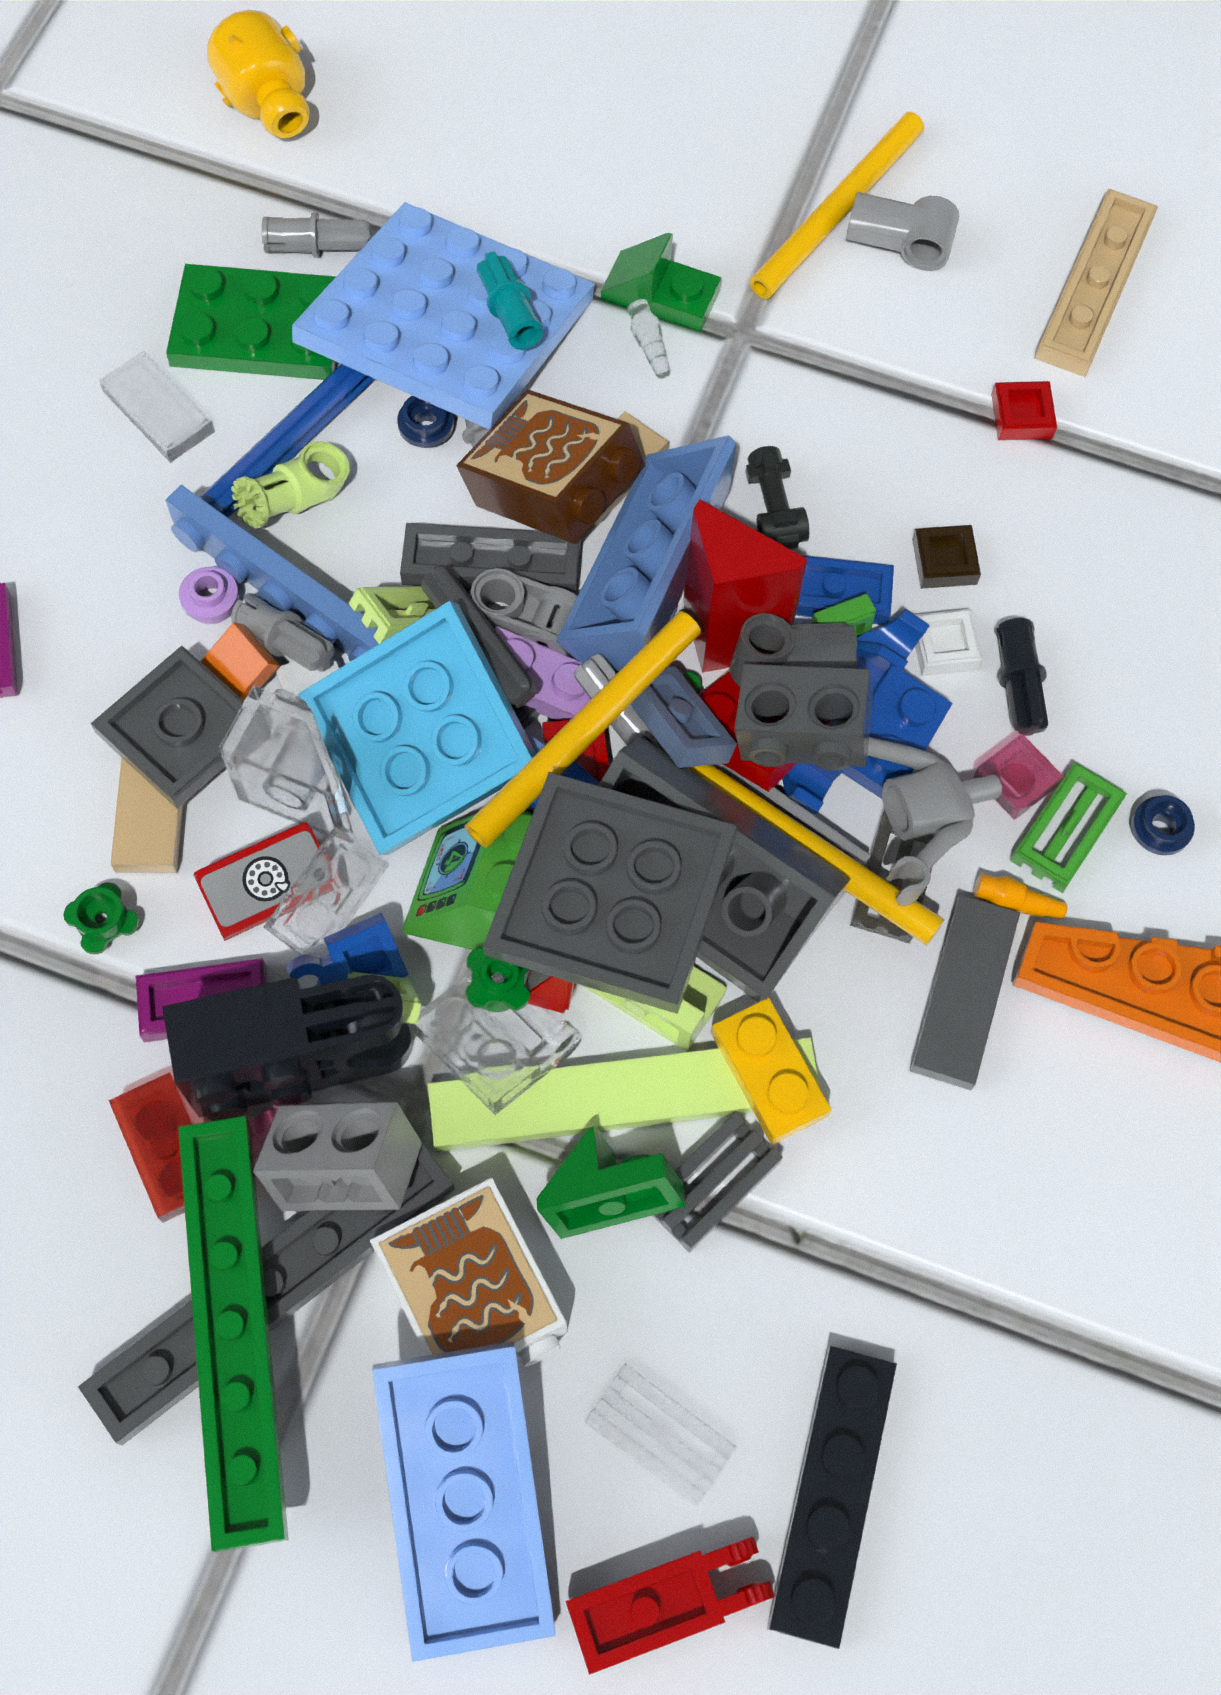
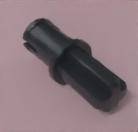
M1014 618L999 624V628H996L1003 664V671L1000 672L998 678L1000 685L1007 689L1012 727L1021 736H1031L1034 733L1045 731L1048 726L1042 682L1045 681L1047 672L1045 667L1039 664L1033 621L1026 618Z

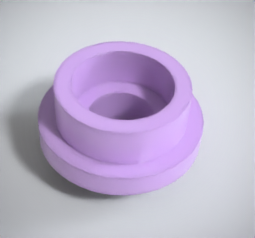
M203 567L194 570L184 578L179 588V600L183 610L191 618L204 624H217L226 620L231 615L235 603L239 600V590L235 579L223 569ZM207 589H217L211 596L203 597L199 595Z

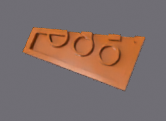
M1041 922L1034 924L1030 930L1013 986L1221 1063V946L1215 945L1212 949L1177 945V940L1151 937L1149 941L1121 938L1117 932Z

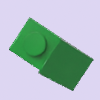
M665 233L621 250L602 287L601 299L701 332L719 295L722 277L671 261L672 233Z
M595 1126L590 1127L536 1198L537 1211L560 1239L686 1207L683 1183L663 1153L652 1156L644 1154L634 1155L623 1160L621 1164L616 1165L613 1150Z

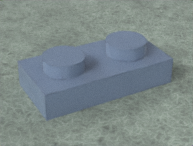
M676 666L667 667L630 704L678 768L729 763L737 743Z

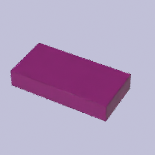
M263 958L137 975L139 1036L145 1043L167 1039L162 1006L268 983L266 964Z

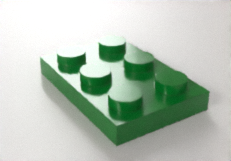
M185 264L166 350L170 367L325 380L336 369L337 362L293 343L292 324L336 276Z

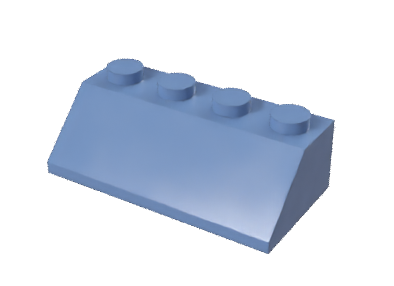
M729 435L647 454L644 460L646 466L636 476L557 637L556 642L577 661L584 663L591 656L599 653L605 657L615 672L618 673L672 619L676 612V603L686 584L693 508L701 499L720 510L730 490L736 442Z

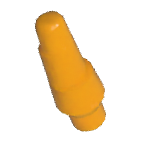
M980 873L974 886L973 896L1023 914L1042 918L1048 916L1063 919L1068 910L1066 903L1027 889L1026 884L1006 875L993 877Z

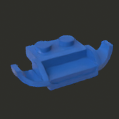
M906 609L878 629L864 633L857 638L856 669H870L873 709L869 737L925 751L953 703L903 671L908 663L906 659L930 626ZM832 719L828 726H832L840 719ZM867 756L866 767L849 766L842 770H826L815 764L797 763L783 777L782 781L787 796L815 815L824 804L822 801L832 783L841 773L882 799V789L887 779L912 774L914 769Z

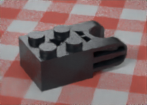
M363 975L301 989L297 978L292 977L162 1006L174 1082L198 1117L208 1116V1119L211 1121L241 1117L248 1112V1106L273 1101L275 1106L300 1104L311 1099L312 1092L392 1073L406 1063L412 1050L411 1032L408 1024L403 1023L404 1008L399 990L385 977L377 975Z

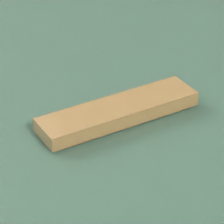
M1108 188L1038 346L1035 359L1086 377L1158 209L1157 205Z

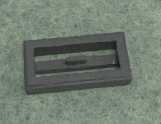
M737 1111L675 1170V1173L684 1185L733 1136H736L742 1143L685 1197L686 1207L652 1215L689 1253L783 1159L774 1148L771 1150L763 1142L764 1138L756 1130L752 1131L745 1124V1119ZM753 1153L760 1162L688 1231L681 1222Z

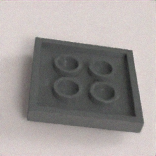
M549 772L484 942L485 956L678 1014L736 839L737 825Z

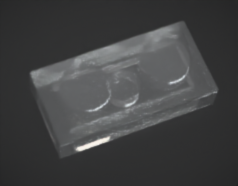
M344 826L334 827L263 928L300 956L313 955L319 958L326 956L329 951L323 938L346 928L389 866V863Z

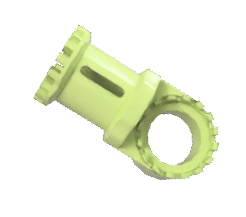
M323 441L311 442L303 448L298 458L276 465L270 474L255 479L246 476L237 478L233 482L234 486L231 487V490L235 493L232 494L233 500H238V503L233 504L234 509L240 507L241 510L237 514L239 518L243 517L242 522L257 529L264 526L268 518L286 511L298 514L308 507L327 500L330 501L334 496H337L350 473L349 461L346 455L333 444ZM316 461L317 463L325 464L324 466L331 469L335 479L326 481L315 477L309 471L307 463Z

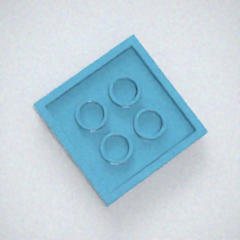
M448 601L298 693L317 733L318 727L322 737L321 740L323 739L322 742H324L326 750L379 855L393 853L501 790L536 755L461 608L452 601Z

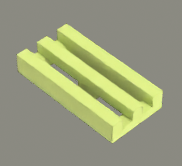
M422 586L357 588L348 603L354 612L366 611L361 621L366 628H378L373 636L378 644L436 609L422 590Z

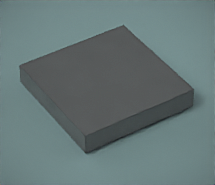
M182 645L90 723L95 733L176 809L183 805L267 730L265 720Z

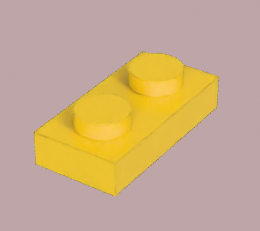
M770 998L712 1025L710 1033L771 1145L829 1117L832 1109Z

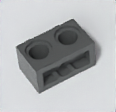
M744 664L734 729L741 760L752 761L765 767H778L785 763L815 764L826 770H842L849 766L866 767L873 709L870 669ZM771 716L784 717L782 720L775 723L762 722L764 719ZM832 719L847 720L846 723L839 726L824 725Z

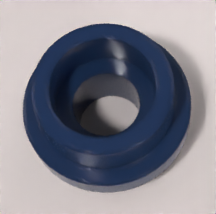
M410 396L398 413L397 424L399 433L406 442L416 447L430 448L440 445L449 438L454 428L453 413L415 396ZM424 421L433 422L429 425H418Z
M1155 796L1143 801L1132 817L1131 826L1135 839L1144 849L1157 855H1173L1182 851L1194 835L1195 824L1190 808L1182 800L1173 796ZM1161 821L1165 823L1170 829V834L1167 835L1159 832L1152 822Z

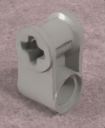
M489 569L477 576L472 584L471 598L494 629L496 626H499L565 656L569 655V652L558 644L556 640L578 597L577 595L564 588L547 586L514 574L506 569ZM492 602H502L509 607L503 610H493L486 607V605Z

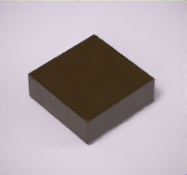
M972 525L915 529L912 541L921 589L978 584L981 572Z

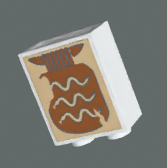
M492 1177L370 1240L425 1356L514 1341L517 1360L521 1359L524 1367H528L549 1357L561 1348L557 1338L567 1333V1323Z

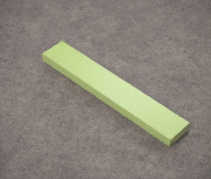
M811 1037L792 1039L819 1086ZM719 1048L428 1083L435 1152L585 1134L592 1126H595L599 1132L732 1116L736 1111L740 1115L754 1113Z

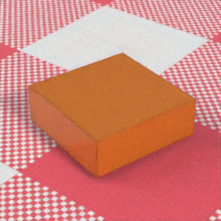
M234 622L200 661L246 704L280 666L245 625Z

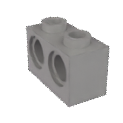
M370 1101L368 1103L351 1104L312 1103L310 1105L279 1106L253 1172L281 1211L400 1210L422 1142L397 1102Z

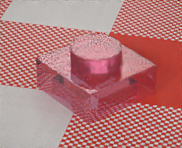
M1022 733L982 763L973 778L996 775L1002 785V794L994 800L1013 820H1016L1057 788L1064 777Z

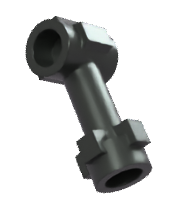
M775 446L757 448L749 454L747 458L748 465H746L745 470L748 484H760L767 513L757 514V531L789 549L798 548L800 542H807L809 540V522L804 507L789 508L782 479L790 477L791 469L788 458L782 459L780 449Z

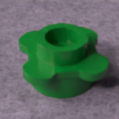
M102 883L98 887L83 891L64 910L65 922L69 926L77 928L82 936L81 947L89 954L103 953L109 942L121 935H132L139 926L137 914L132 910L126 909L121 901L122 892L114 883ZM99 914L107 915V919L103 923L96 922V917Z
M476 948L469 953L466 965L472 972L471 982L466 988L465 997L472 1006L490 1012H503L508 1009L520 1010L528 1004L530 992L525 987V974L529 969L486 957L483 948ZM494 975H501L504 981L496 983L492 980V977Z

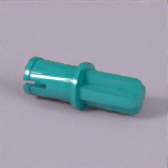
M494 251L486 253L485 260L477 264L476 271L488 294L487 307L494 317L500 319L509 338L510 345L519 350L529 349L535 346L543 336V327L529 304L531 298L530 291L525 283L517 280L506 256H497Z

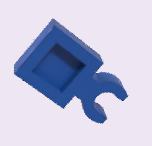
M382 912L324 937V942L329 951L328 955L321 958L313 955H302L294 958L286 965L290 978L296 977L300 979L304 975L318 977L315 986L345 980L348 977V973L352 974V972L402 978L409 975Z

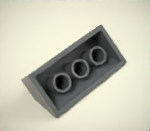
M642 737L619 750L598 786L737 825L736 839L698 952L767 999L851 879L687 767L678 768L668 754Z

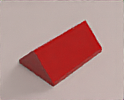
M700 499L693 508L691 542L683 603L686 613L697 622L701 629V634L694 640V645L701 671L704 673L729 668L744 622L751 616L760 613L774 614L783 618L789 625H794L808 559Z

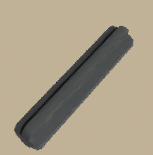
M443 566L433 568L431 573L422 579V590L436 609L448 601L459 605L513 708L523 707L527 700L536 695V684L455 575L447 571Z

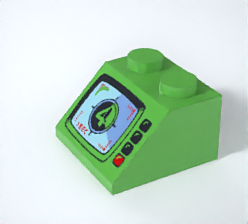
M524 811L488 848L478 844L465 829V825L475 815L439 828L406 916L403 933L471 950L483 948L533 813Z

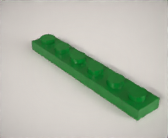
M246 1116L178 1126L212 1552H223L288 1541L256 1182L253 1172L254 1161L250 1122Z

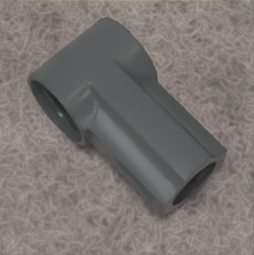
M760 613L753 615L744 622L729 663L730 675L733 681L741 687L744 664L856 669V649L858 643L854 627L848 626L846 622L789 625L783 618L774 614Z

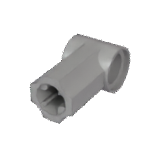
M858 192L853 204L846 240L899 251L905 262L914 268L925 271L938 270L945 266L949 259L959 221V210L954 203L941 196L930 195L922 197L915 204Z

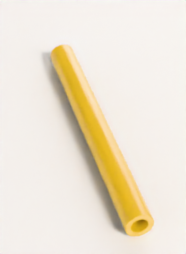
M906 112L751 277L749 284L757 296L769 299L852 210L856 194L858 192L866 194L923 133L924 123L917 114Z
M679 611L465 825L469 835L478 844L488 848L540 796L548 773L561 775L701 634V629L697 622L687 613Z
M713 765L687 767L849 877L851 880L844 888V891L926 946L941 927L945 919L918 901L909 906H900L896 902V898L901 890Z

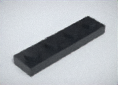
M830 1346L827 1349L767 1630L834 1649L840 1648L897 1363Z

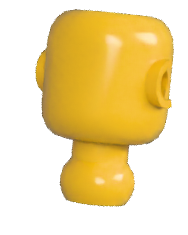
M247 9L235 12L224 18L212 31L207 44V60L218 80L214 85L223 95L222 101L229 108L233 106L238 112L249 118L260 119L266 131L278 138L294 137L306 127L309 120V105L301 94L305 86V68L298 55L303 48L287 25L282 28L276 19L265 12Z

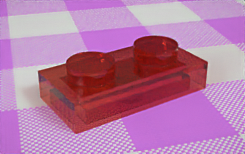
M169 1072L108 1100L156 1216L162 1223L185 1213L178 1126L194 1124L181 1092L174 1082V1077Z

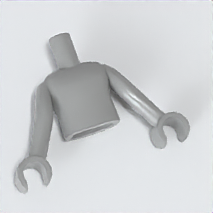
M840 719L836 721L832 726L842 725L846 723L847 720ZM869 737L867 756L905 765L918 771L887 779L883 785V805L894 831L904 841L921 836L934 835L915 857L905 856L898 860L886 877L887 881L901 878L910 883V886L903 889L896 898V902L900 906H909L915 903L929 884L932 866L953 846L966 839L973 828L972 821L975 817L972 804L999 798L1002 794V785L996 775L962 781L949 764L944 763L933 754L907 745Z

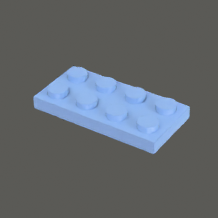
M514 1341L373 1364L372 1372L412 1662L556 1636Z

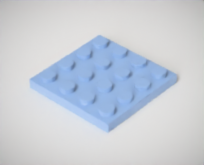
M404 202L292 324L293 343L490 430L591 303L595 283L525 254L518 249L511 248L476 233L469 228L434 215L425 209ZM494 251L497 256H506L517 280L525 283L530 291L531 298L529 304L543 327V336L535 346L529 349L519 350L513 348L508 341L509 338L500 319L494 317L487 307L488 294L476 269L477 264L485 260V254Z

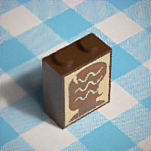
M528 389L456 465L477 507L572 544H576L646 466L628 422Z

